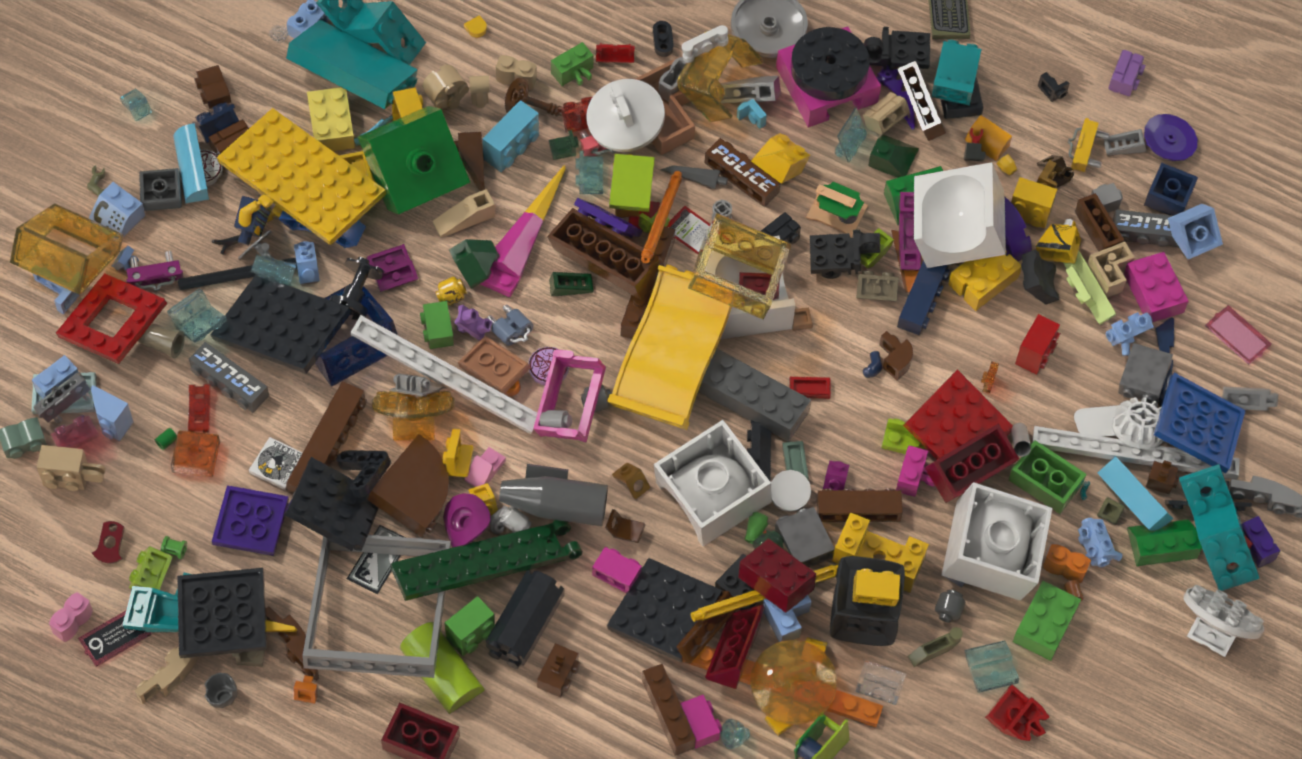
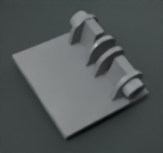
M399 373L393 379L396 387L390 389V391L398 392L400 396L415 395V398H426L428 394L439 393L441 389L446 387L439 383L430 382L426 377Z

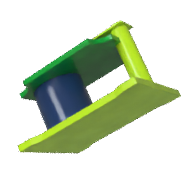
M824 712L819 714L818 718L795 743V759L799 757L803 759H833L850 740L848 720L845 719L840 726L825 716ZM828 726L835 733L822 746L817 740L823 734L825 727Z

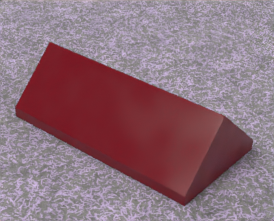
M763 605L734 612L726 621L705 675L708 681L737 689L761 626L765 609Z

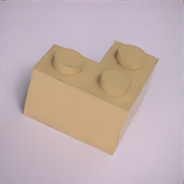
M1126 242L1094 253L1089 257L1087 264L1107 298L1123 292L1127 281L1123 272L1127 263L1134 261L1135 257Z

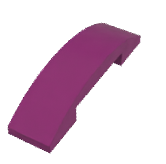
M900 192V270H919L921 267V253L914 240V192Z

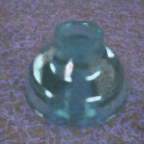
M727 719L724 722L721 740L727 749L738 748L749 739L750 731L740 721Z

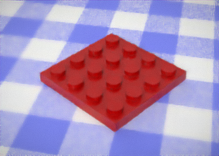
M958 369L903 424L937 460L998 423L1006 437L1011 433L1013 427Z

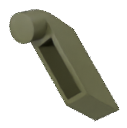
M954 627L949 633L918 647L908 655L913 667L953 649L960 643L963 631L958 627Z

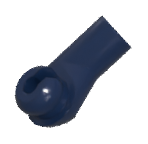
M879 351L870 353L871 363L863 369L864 377H875L881 372L882 362Z

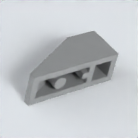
M760 76L717 84L719 103L748 102L751 99H754L756 102L776 101L781 95L779 76Z

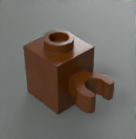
M1166 460L1163 463L1154 461L1145 487L1170 494L1172 488L1176 489L1179 476H1176L1178 468L1171 466L1172 462Z

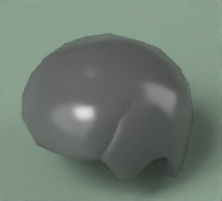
M220 672L214 674L205 682V698L214 708L227 707L236 699L238 694L237 685L227 673Z

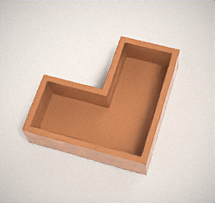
M677 58L635 78V80L649 84L659 94L660 78L665 72L670 70L672 63ZM691 62L692 77L690 83L685 88L669 96V102L661 98L665 108V120L660 133L652 141L661 155L694 139L695 125L681 106L707 94L708 82L694 62Z

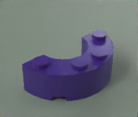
M1004 196L1006 256L1010 254L1019 262L1022 260V254L1032 251L1030 236L1026 237L1024 231L1026 224L1020 213Z

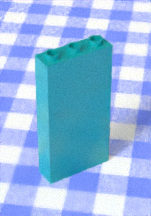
M322 20L317 21L289 42L286 59L383 109L393 104V92L414 88L418 80L416 78L418 69Z

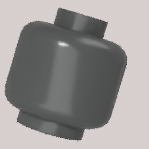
M601 385L595 412L606 410L609 407V402L607 401L611 392L610 389H605L604 385ZM586 387L581 394L583 407L585 406L589 387Z
M950 589L939 595L935 612L940 615V620L950 623L951 620L960 619L966 603L963 595Z

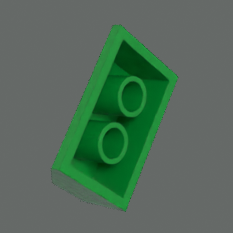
M941 166L886 181L884 196L897 226L899 225L900 192H914V176L943 171Z
M1189 519L1171 521L1155 531H1150L1145 525L1127 527L1136 566L1197 559L1202 550L1196 527Z

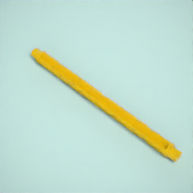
M830 565L815 570V583L836 577L838 565ZM754 590L698 608L697 611L691 612V619L694 622L698 620L703 621L763 601L766 598Z

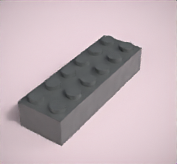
M716 348L698 390L699 393L750 421L760 422V425L769 429L771 433L788 442L810 412L811 399Z

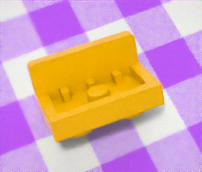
M452 429L451 437H447L446 449L448 451H444L443 464L447 466L448 476L468 477L474 448L473 445L461 444V429Z

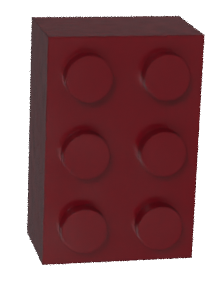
M768 538L740 561L738 578L787 613L815 589L816 573Z
M399 702L381 739L382 749L405 759H449L460 737V728L457 725Z

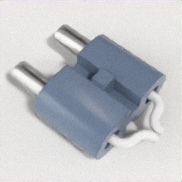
M507 304L503 306V310L507 313V318L501 317L496 320L492 315L487 317L492 321L491 331L507 346H511L519 341H527V336L534 327V324L519 309H512Z

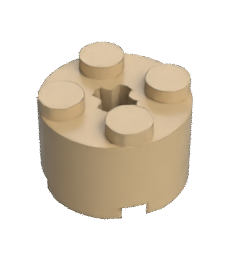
M443 65L439 67L440 71L436 73L432 71L425 78L422 87L436 108L455 109L459 106V101L468 93L470 88L452 65Z

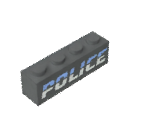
M1116 209L1113 222L1124 238V242L1180 248L1172 237L1168 218L1172 217L1171 215Z
M206 342L189 358L190 369L195 375L204 377L210 386L218 387L227 398L236 400L237 404L244 410L248 409L254 413L269 397L268 387Z

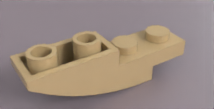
M179 647L171 649L165 657L167 666L161 667L152 678L142 681L137 686L135 693L139 701L144 704L158 692H161L165 697L168 696L191 672L199 657L180 658Z

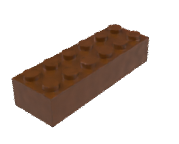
M574 208L566 214L547 236L555 251L640 300L655 285L659 272L658 266H664L661 258L655 254L649 263H643L641 261L643 247L578 212Z

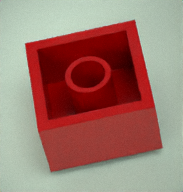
M1038 314L1021 343L1015 364L1036 375L1040 368L1044 370L1049 361L1048 357L1054 353L1058 345L1057 341L1061 335L1058 332L1060 324Z

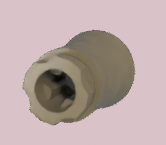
M150 325L138 342L161 351L172 358H176L183 349L185 334L180 330Z

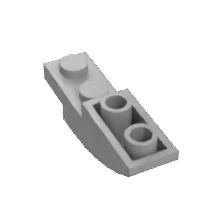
M1253 476L1250 482L1231 479L1229 491L1233 498L1250 499L1257 503L1266 502L1268 503L1267 510L1273 511L1276 514H1291L1302 518V495L1287 486L1258 476Z

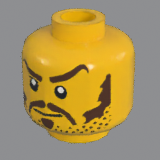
M452 276L439 282L438 291H435L439 302L447 301L448 306L464 300V294L467 291L461 278L457 279Z

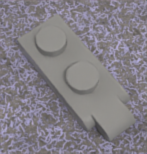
M1223 387L1222 398L1245 410L1267 411L1269 407H1277L1279 394L1271 393L1270 389Z

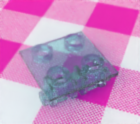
M854 108L837 135L839 144L835 148V154L838 157L845 156L847 162H850L857 153V149L867 135L857 108Z

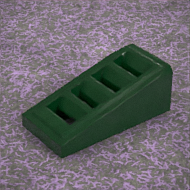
M552 272L549 279L551 296L593 293L594 291L592 275L588 273ZM582 280H585V286H582Z

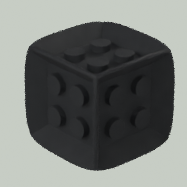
M858 556L842 557L836 574L837 583L832 601L830 636L837 640L873 646H889L894 644L902 608L905 580L904 566L882 559ZM871 569L873 572L891 571L896 575H900L899 600L896 606L852 602L856 571Z

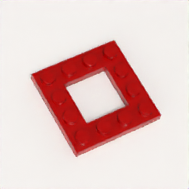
M104 273L57 330L56 335L60 339L120 364L168 303L160 296ZM110 299L135 310L114 337L88 327Z

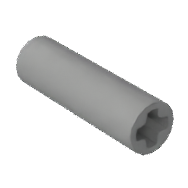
M1016 423L1011 431L1014 450L1017 455L1023 457L1031 451L1028 429L1025 424Z

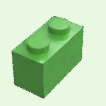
M447 301L423 304V312L420 313L421 324L426 325V330H423L424 342H429L430 349L454 346Z

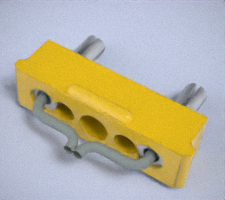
M1085 118L1082 128H1077L1073 138L1068 140V144H1070L1069 157L1073 159L1071 168L1085 172L1087 165L1096 168L1101 167L1100 161L1089 159L1095 137L1106 140L1109 138V133L1097 130L1099 123L1091 121L1089 118ZM1080 130L1081 133L1075 154L1072 156L1073 143L1071 141L1076 139L1077 132Z

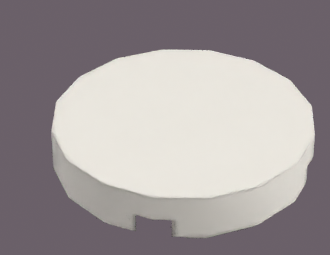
M786 470L780 472L771 482L772 502L783 511H798L810 499L811 487L809 481L798 471Z

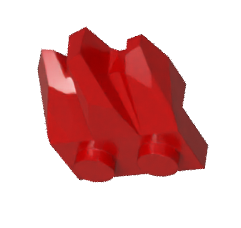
M1012 684L1006 689L985 718L1002 733L1020 740L1030 741V733L1036 737L1046 733L1039 720H1047L1049 715L1034 698H1027Z

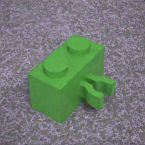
M582 42L551 60V74L561 86L574 79L581 86L583 84V80L580 78L581 75L586 77L588 81L592 79V74L589 70L593 69L594 55Z

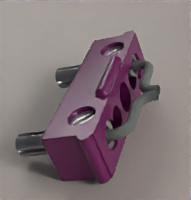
M166 251V262L138 267L136 257H134V267L131 257V268L126 269L127 283L141 289L153 288L154 291H159L161 286L170 285L179 278H184L183 270L180 269L179 260L173 261L171 251H169L170 261L168 251Z

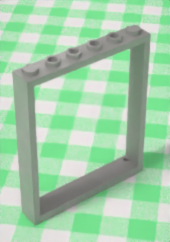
M368 535L362 551L353 549L351 552L421 556L451 548V541ZM323 536L303 651L304 668L434 678L446 591L438 593L429 658L314 649L330 550L350 551Z

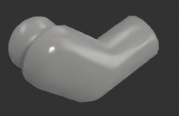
M505 505L490 517V529L494 534H500L504 531L499 515L506 507Z

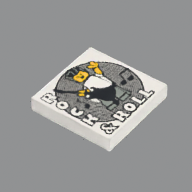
M269 437L251 465L249 473L286 491V482L300 459L302 452Z

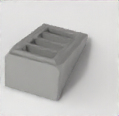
M1142 129L1111 135L1108 140L1104 139L1107 155L1146 152ZM1110 142H1114L1115 148H1111Z

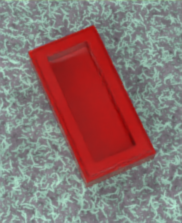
M790 376L789 388L807 398L830 399L831 397L830 377Z

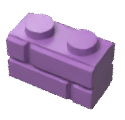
M1122 50L1108 87L1109 90L1117 93L1120 92V94L1130 96L1132 90L1136 91L1140 82L1137 77L1138 75L1142 76L1146 66L1142 64L1144 57L1127 50Z

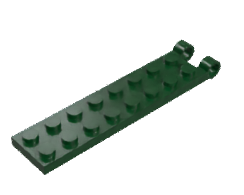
M554 520L550 524L469 543L466 546L461 545L392 562L391 570L404 600L408 601L566 560H575L582 555L583 551L577 541L569 542L561 548L556 536L567 534L571 530V526L567 521Z

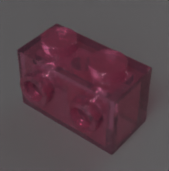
M81 415L75 418L72 424L68 426L64 424L55 428L51 436L57 447L77 448L99 437V434L89 415L86 417Z

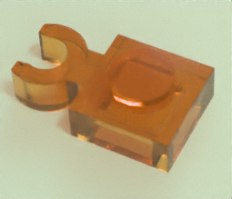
M991 361L988 372L984 371L981 383H984L983 392H991L999 363Z

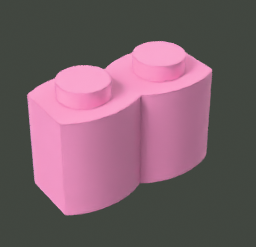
M78 592L71 595L66 600L64 607L51 617L49 625L52 633L63 642L70 640L76 634L78 627L86 623L91 617L93 609L90 601Z

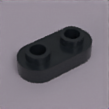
M658 21L653 25L652 31L654 51L661 57H667L672 54L674 47L672 27L666 21Z

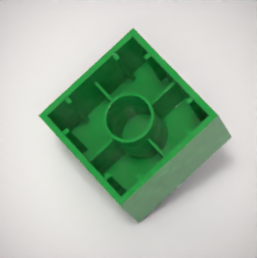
M427 106L357 137L375 182L386 190V195L382 199L386 209L391 212L401 214L470 183L443 112L439 108Z

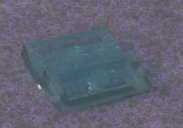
M1005 640L965 650L968 667L978 693L1019 683L1018 674L1012 663V655Z

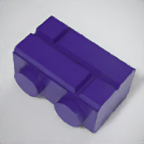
M1257 516L1242 523L1244 535L1253 543L1250 553L1256 566L1260 568L1275 561L1280 553V549L1274 543L1272 536L1260 517Z

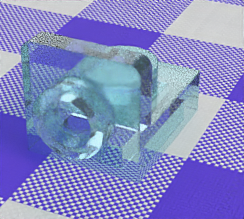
M136 88L120 97L121 103L131 112L135 121L152 113L146 97Z

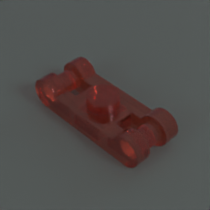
M203 384V386L189 385V434L195 433V431L210 433V384ZM204 394L203 398L196 399V395Z

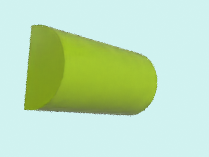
M428 622L417 627L405 637L400 645V650L405 656L429 658L434 622ZM440 631L434 678H421L448 714H451L484 692L485 689Z

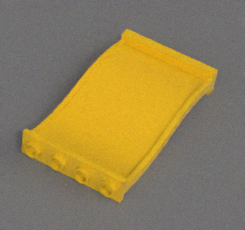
M659 265L658 276L649 303L626 352L613 392L609 395L607 402L613 407L687 430L690 424L689 417L699 387L720 342L734 299L738 293L730 283L722 282V284H719L713 278L707 276L700 278L688 270H685L683 273L677 271L678 268L666 265L664 267Z

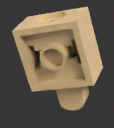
M47 445L41 446L37 463V470L43 486L50 489H56L57 487L66 488L70 491L85 490L86 481L101 483L106 469L101 464L88 463L83 449Z

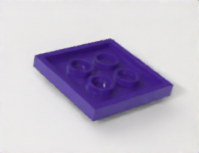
M577 198L574 203L575 206L579 207L578 212L595 218L596 222L611 227L613 231L630 238L633 236L640 237L643 232L638 227L594 203Z
M227 485L212 537V545L274 556L289 497Z

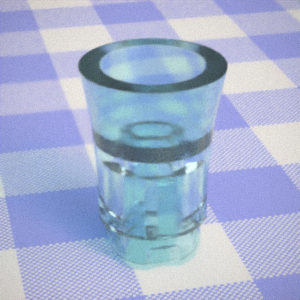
M256 254L250 272L258 274V277L271 282L289 286L297 263L285 262Z

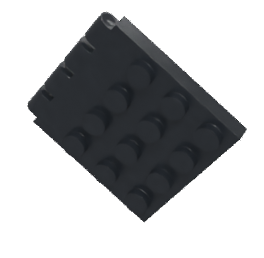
M311 457L306 464L284 515L350 551H353V549L362 551L379 508L368 501L370 493L362 498L354 496L350 488L353 479Z

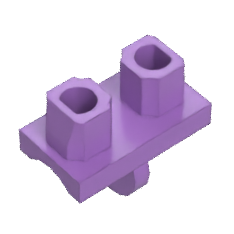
M464 305L458 307L459 314L454 322L457 325V330L461 333L467 332L480 341L485 333L490 331L492 321L488 318H481L478 311L474 308L468 309Z

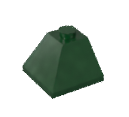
M883 134L877 139L870 153L868 166L897 178L906 176L919 148Z

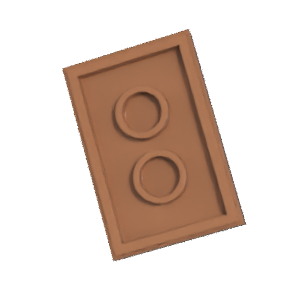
M484 336L458 362L459 367L503 394L530 369V365L487 336Z

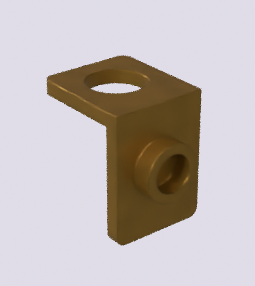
M625 463L612 474L614 478L626 484L634 499H637L650 489V485L642 470L632 464ZM637 480H641L643 483L639 491L634 490V483Z

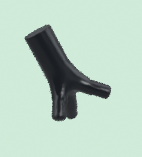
M240 235L222 240L215 239L212 240V243L223 245L220 253L224 255L228 247L238 244Z

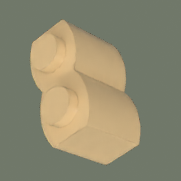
M501 55L496 64V80L502 84L510 85L516 78L521 77L527 81L529 90H533L537 80V66L530 61H518L514 57Z

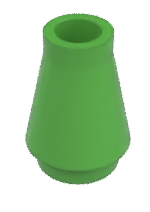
M753 512L752 516H749L744 540L756 545L759 539L758 536L762 535L769 524L767 522L769 518L759 512Z

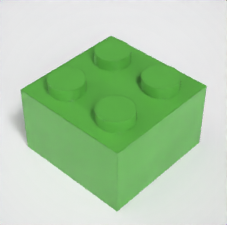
M477 596L445 622L446 639L462 657L467 653L471 654L477 649L479 643L487 640L495 626V614Z

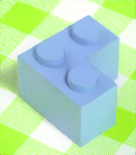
M807 595L787 613L768 599H764V614L780 645L800 638L802 627L796 617L810 612L811 600Z

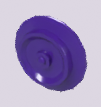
M1158 114L1150 118L1144 127V137L1147 145L1155 154L1163 159L1184 161L1190 158L1197 149L1198 139L1194 129L1188 122L1178 116Z

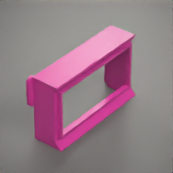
M556 349L553 351V358L533 428L540 437L547 436L587 442L598 401V394L606 370V366L599 358L574 356L573 351ZM566 367L594 370L578 430L540 426L541 413L547 410H555Z

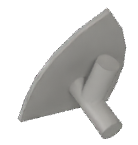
M271 230L255 241L238 259L242 258L252 248H255L266 262H271L274 258L267 251L269 244L260 243L271 233Z

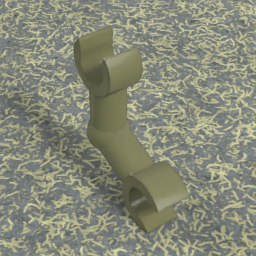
M95 165L92 168L93 176L87 184V188L99 196L105 190L97 186L99 180L105 177V168H103L101 173H96L97 168Z

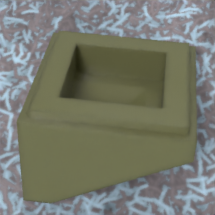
M1107 496L1097 516L1116 525L1125 506Z

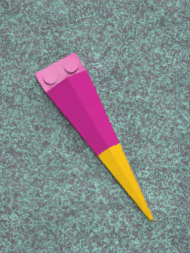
M565 165L496 245L499 257L497 262H493L490 268L492 272L489 279L480 285L511 297L521 280L538 233L565 172Z

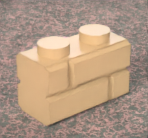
M890 92L871 109H868L863 114V118L869 130L883 135L909 114V109L905 98Z

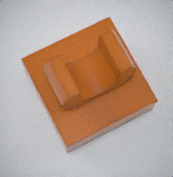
M305 675L303 682H295L294 700L316 703L318 697L317 684L312 683L313 676Z

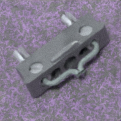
M78 372L59 387L53 386L51 388L52 392L34 405L33 408L40 418L43 417L47 423L52 419L56 423H60L62 418L59 414L81 397L88 401L87 397L91 398L88 393L91 389L82 374Z

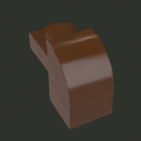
M886 331L881 335L879 343L889 354L884 358L882 368L898 381L907 373L911 366L913 347L908 339L901 344L895 335H891Z

